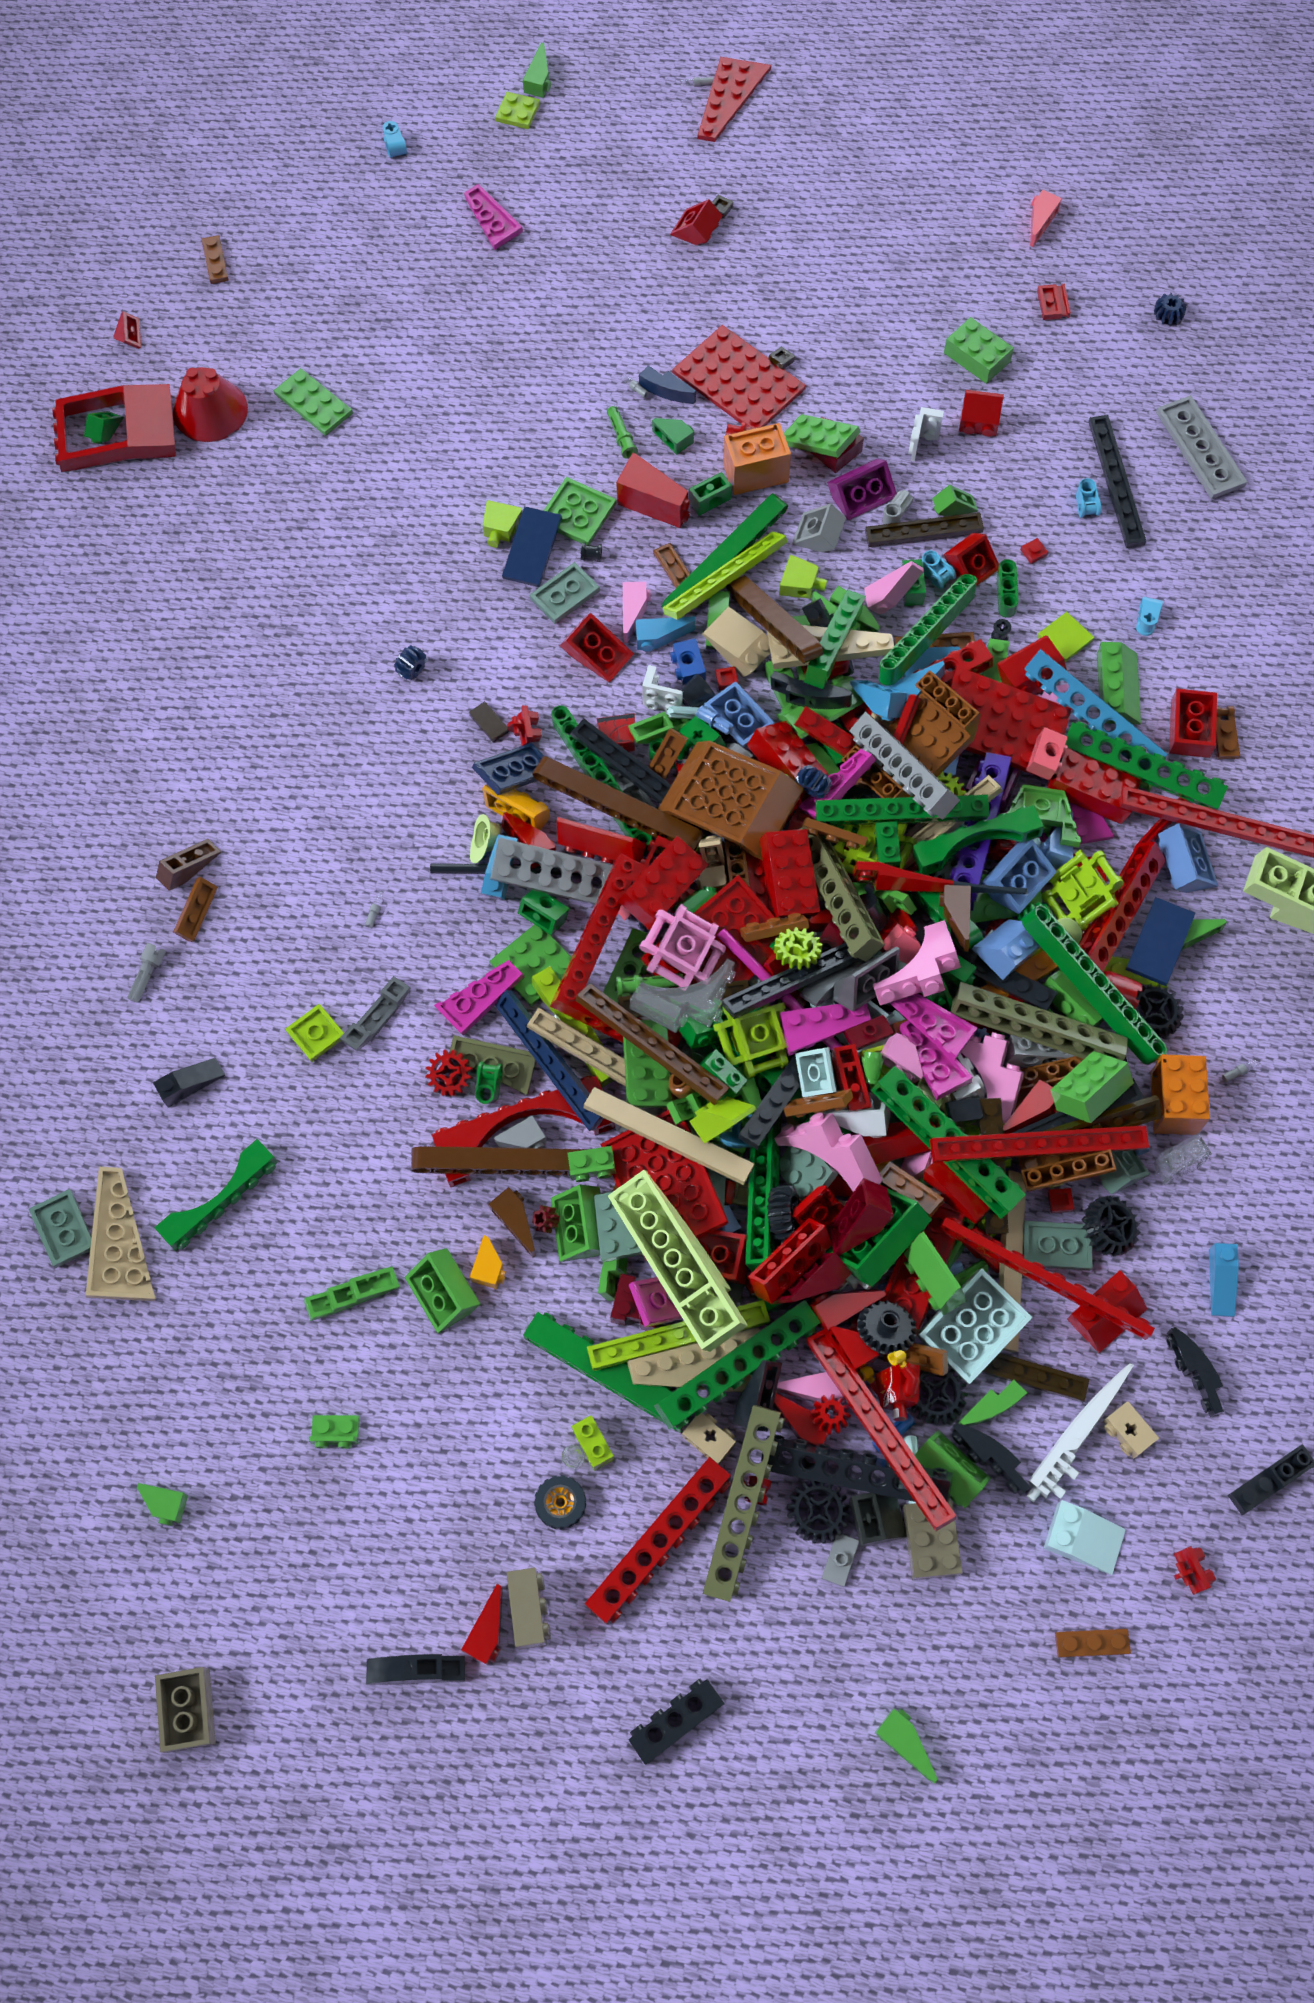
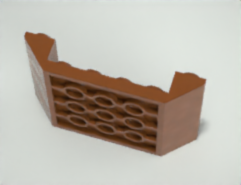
M929 670L915 684L921 692L919 695L921 700L903 746L931 773L938 777L974 741L981 714ZM897 717L886 729L892 735H894L900 717ZM855 745L841 760L845 763L860 748ZM876 762L860 777L881 798L915 796H910L902 788L905 785L900 786L892 779L894 774L890 776Z
M712 741L697 742L658 810L741 845L747 854L763 860L760 838L766 832L782 830L804 788L780 770Z
M1073 1056L1019 1069V1071L1024 1072L1015 1110L1039 1080L1054 1087L1084 1059ZM1111 1149L1095 1153L1046 1155L1038 1158L1035 1156L1018 1157L1027 1192L1116 1171Z

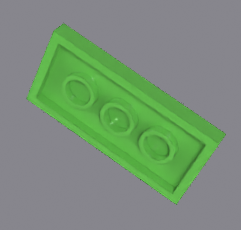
M301 368L273 390L278 398L325 436L353 414L350 407Z
M801 414L784 432L788 447L838 458L861 431L859 426Z
M640 1020L668 1041L667 1020ZM623 1037L627 1103L637 1108H667L666 1104L672 1101L668 1083L670 1071Z

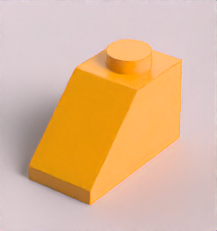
M483 1235L470 1279L473 1283L498 1289L499 1284L504 1283L506 1271H503V1264L489 1237Z

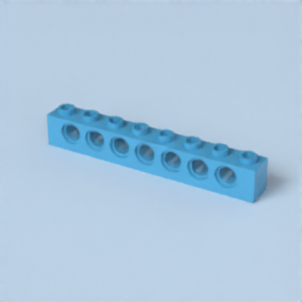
M1041 649L1024 668L1027 671L1025 675L1033 682L1037 679L1043 684L1041 688L1049 695L1053 692L1059 697L1056 701L1063 707L1070 706L1074 710L1072 714L1080 721L1083 719L1087 720L1090 723L1088 726L1091 730L1096 731L1098 729L1108 734L1107 737L1112 739L1120 738L1122 734L1129 733L1132 736V740L1127 745L1132 747L1135 745L1144 746L1151 755H1154V753L1164 757L1168 755L1162 748ZM1043 668H1050L1053 671V676L1050 679H1043L1041 677V670ZM1059 681H1066L1069 688L1066 692H1059L1056 685ZM1075 694H1082L1085 698L1084 703L1075 705L1072 701ZM1091 707L1100 709V715L1097 718H1091L1088 715ZM1107 720L1115 721L1116 728L1113 731L1105 730L1104 723ZM1121 753L1126 759H1130L1128 753ZM1142 760L1139 762L1141 769L1148 770L1150 768L1147 761Z

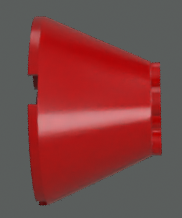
M192 367L186 371L173 406V419L176 427L186 437L199 442H215L227 438L235 430L238 431L248 413V404L243 392L218 374L215 369L206 367Z

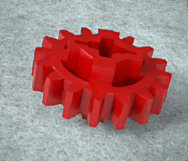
M446 1049L443 1050L442 1056L439 1053H435L437 1059H429L432 1065L425 1068L430 1071V1074L425 1075V1078L431 1079L428 1086H436L434 1092L439 1093L441 1091L442 1096L445 1097L448 1092L452 1097L455 1096V1091L462 1094V1087H469L466 1082L467 1079H473V1077L468 1075V1072L473 1071V1068L467 1067L470 1060H463L464 1054L459 1053L457 1055V1051L453 1049L450 1054ZM452 1059L457 1060L461 1066H454ZM442 1062V1065L439 1067L438 1070H436L438 1065ZM448 1069L454 1071L450 1074V1078L444 1075L445 1073H448ZM462 1076L461 1080L456 1083L459 1077ZM437 1080H444L446 1087L441 1086Z

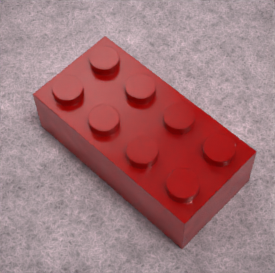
M787 721L757 728L747 744L759 762L782 771L794 781L798 772L807 765L816 767L824 774H827V777L829 776ZM803 791L799 799L803 802L810 795Z
M1067 748L1065 755L1059 761L1062 763L1061 769L1058 774L1054 773L1047 788L1063 790L1068 802L1122 824L1132 811L1119 808L1121 789L1124 786L1139 789L1141 780Z
M807 829L766 832L760 838L771 913L775 918L780 919L788 918V915L794 913L803 914L806 918H813L820 912Z
M676 836L621 896L618 902L650 930L656 920L655 915L658 910L667 912L709 864L680 837Z

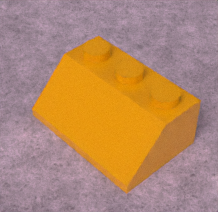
M488 784L482 788L486 807L503 816V813L508 812L540 831L550 818L548 806L541 801L533 800L526 792H519L514 789L497 795Z

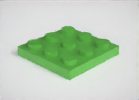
M566 477L543 511L562 515L557 533L581 544L586 543V545H590L616 506L617 500Z
M534 924L490 960V964L496 968L509 960L525 976L513 988L532 1007L541 999L532 985V976L551 966L561 981L572 957L550 934Z

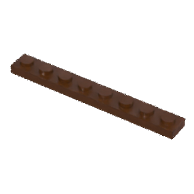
M591 983L577 995L575 1001L713 1105H716L728 1092L729 1087Z

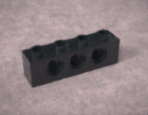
M700 1678L689 1686L691 1692L684 1697L680 1693L669 1702L671 1707L665 1712L659 1709L649 1717L652 1722L645 1727L640 1724L630 1732L632 1737L628 1740L645 1765L725 1704L708 1679L702 1681ZM696 1697L701 1700L702 1708L698 1712L689 1710L688 1701L691 1698ZM679 1713L682 1716V1723L679 1727L669 1725L668 1717L670 1714ZM652 1728H659L662 1731V1739L657 1743L651 1742L648 1738V1733Z

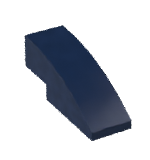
M648 365L639 374L640 386L656 396L680 403L694 404L696 402V390L669 371L662 375Z

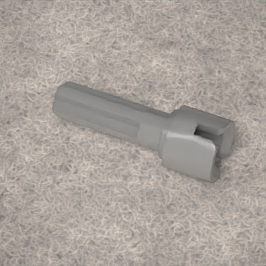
M146 944L140 957L142 965L127 996L129 1000L137 1003L140 1001L154 968L160 967L166 953L164 949L155 951V945Z

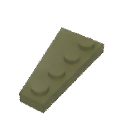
M453 1035L449 1054L452 1049L457 1051V1055L459 1053L464 1054L463 1060H470L467 1066L476 1071L481 1061L488 1065L497 1066L502 1064L503 1076L501 1083L528 1096L536 1065V1060L529 1051Z

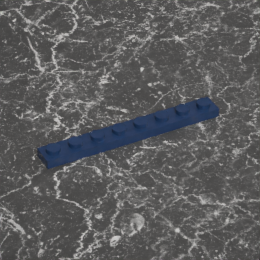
M505 990L495 1004L496 1008L589 1131H594L604 1118L584 1108V1103L590 1093L553 1044L527 1028V1024L532 1018L512 990Z

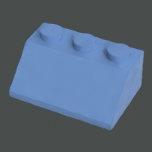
M736 681L704 703L707 709L721 714L722 718L734 725L733 731L730 734L742 747H748L747 744L757 728L774 724L773 720Z
M1178 823L1158 834L1160 839L1159 846L1164 852L1166 858L1165 865L1170 871L1172 877L1171 884L1175 890L1187 893L1218 887L1201 831Z
M1032 839L1023 843H1017L980 884L1027 888V894L987 893L995 902L1016 913H1020L1057 871Z
M1007 920L975 945L972 950L1004 980L1041 947L1023 927L1022 921Z

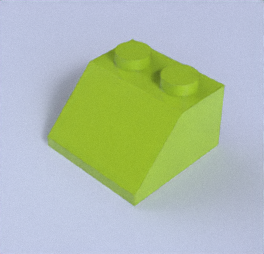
M725 1097L716 1105L710 1102L694 1112L696 1117L689 1122L705 1144L757 1109L754 1105Z

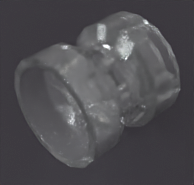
M571 1444L563 1450L562 1461L564 1466L571 1471H578L584 1467L586 1457L580 1446Z

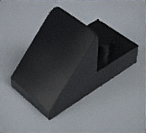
M979 1098L945 1103L947 1116L955 1122L956 1126L974 1131L979 1129V1120L983 1118Z

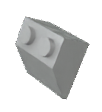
M831 503L804 512L792 544L822 553L833 550L838 544L846 517Z

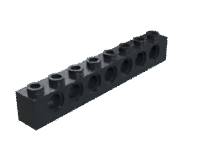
M775 1434L774 1441L778 1442L775 1456H769L768 1464L772 1465L770 1472L915 1502L886 1459L877 1458L876 1455L871 1453L857 1454L853 1450L846 1448L840 1450L832 1449L826 1444H817L816 1446L808 1444L807 1441L802 1439L788 1440L782 1435ZM783 1451L789 1452V1453L791 1454L792 1458H791V1459L785 1458V1457L783 1456L782 1452H783ZM805 1456H811L815 1463L807 1462ZM828 1461L836 1462L838 1468H832ZM922 1465L944 1499L949 1503L953 1473L948 1472L944 1468L936 1467L930 1469ZM851 1466H858L862 1472H854ZM874 1471H882L885 1477H877Z

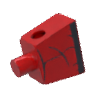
M635 713L597 718V729L626 751H635V739L628 728L629 725L635 723Z

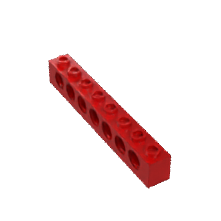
M982 639L969 642L964 648L952 651L947 657L935 660L929 665L932 666L941 661L944 662L945 674L941 677V680L950 687L957 666L980 674L993 667V656ZM971 659L972 661L965 662L964 660ZM864 702L838 717L839 723L842 728H846L850 735H853L849 730L859 720L857 717L863 715L865 711L869 715H872L873 712Z
M1156 842L1138 843L1119 875L1124 884L1113 893L1118 905L1114 908L1111 907L1096 918L1079 944L1102 972L1105 970L1166 861Z
M709 1456L584 1603L585 1606L606 1625L610 1621L614 1624L623 1613L620 1610L625 1603L630 1605L637 1597L638 1593L636 1590L641 1584L646 1586L653 1578L654 1574L651 1572L657 1565L661 1568L670 1556L667 1553L671 1548L677 1549L685 1540V1537L682 1535L689 1528L692 1531L700 1522L698 1516L703 1510L708 1512L716 1503L714 1497L719 1492L723 1494L731 1485L729 1482L731 1475ZM705 1481L712 1483L713 1490L709 1493L702 1492L700 1489L701 1483ZM693 1499L698 1503V1507L694 1511H688L684 1506L685 1502ZM674 1517L680 1518L683 1525L679 1529H672L669 1525L670 1520ZM657 1536H664L667 1539V1544L663 1548H658L653 1543L654 1539ZM640 1555H650L652 1558L651 1563L648 1566H641L638 1563ZM627 1572H631L636 1576V1580L632 1585H626L622 1581L623 1575ZM611 1591H617L620 1594V1600L615 1604L607 1601V1594Z

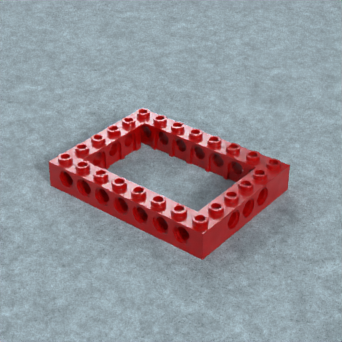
M621 853L610 870L550 1007L623 1043L622 1035L575 1001L577 995L587 985L621 908L618 900L648 868ZM687 888L669 908L670 912L674 914L675 912H672V908L692 894L694 890ZM686 1011L665 1014L663 1020H667L668 1042L676 1048L682 1037L679 1029L683 1016L688 1015Z

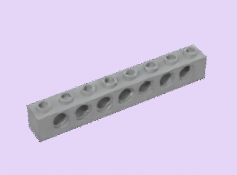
M866 711L849 730L855 736L853 740L863 747V750L874 755L875 762L881 767L883 766L882 769L890 776L894 774L892 779L900 786L904 784L905 786L902 789L910 796L915 795L913 800L922 807L925 805L923 809L930 816L934 817L937 815L943 820L960 801L956 795Z

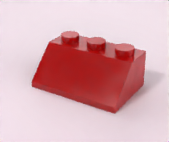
M1045 635L997 663L1002 683L1037 695L1044 691L1041 688L1043 684L1037 679L1035 682L1025 675L1027 671L1024 668L1040 649L1067 670L1065 660L1050 638ZM1043 668L1041 670V677L1043 679H1050L1053 676V671L1050 668Z
M1121 1270L1093 1294L1094 1296L1100 1295L1108 1300L1107 1303L1115 1307L1121 1306L1129 1311L1128 1314L1135 1318L1140 1317L1148 1309L1137 1287ZM1079 1306L1067 1318L1098 1353L1104 1350L1125 1330L1082 1306Z

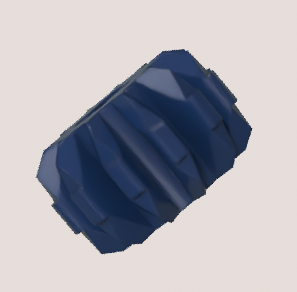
M1172 293L1169 295L1163 294L1155 304L1154 314L1156 315V320L1162 319V324L1166 321L1169 326L1172 322L1177 325L1184 318L1187 309L1184 298H1179V294L1173 296Z
M410 645L407 648L405 647L399 653L398 658H396V663L394 664L395 671L406 680L411 681L414 677L417 678L418 674L422 673V669L426 666V654L416 646Z
M810 765L804 766L798 772L795 779L796 783L804 788L806 794L816 799L824 798L832 786V781L827 777V774Z

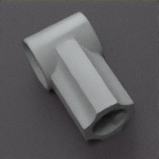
M906 490L899 491L891 503L884 507L883 524L900 522L901 517L913 502L910 492Z

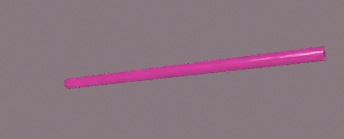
M725 928L719 932L717 937L761 981L772 977ZM790 993L779 998L791 1011L805 1009ZM835 1038L822 1041L831 1051L835 1047L842 1046ZM866 1083V1086L871 1090L869 1083Z

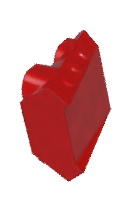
M826 1185L819 1186L794 1209L792 1217L800 1226L808 1218H811L825 1225L826 1229H828L844 1206L834 1197V1194Z

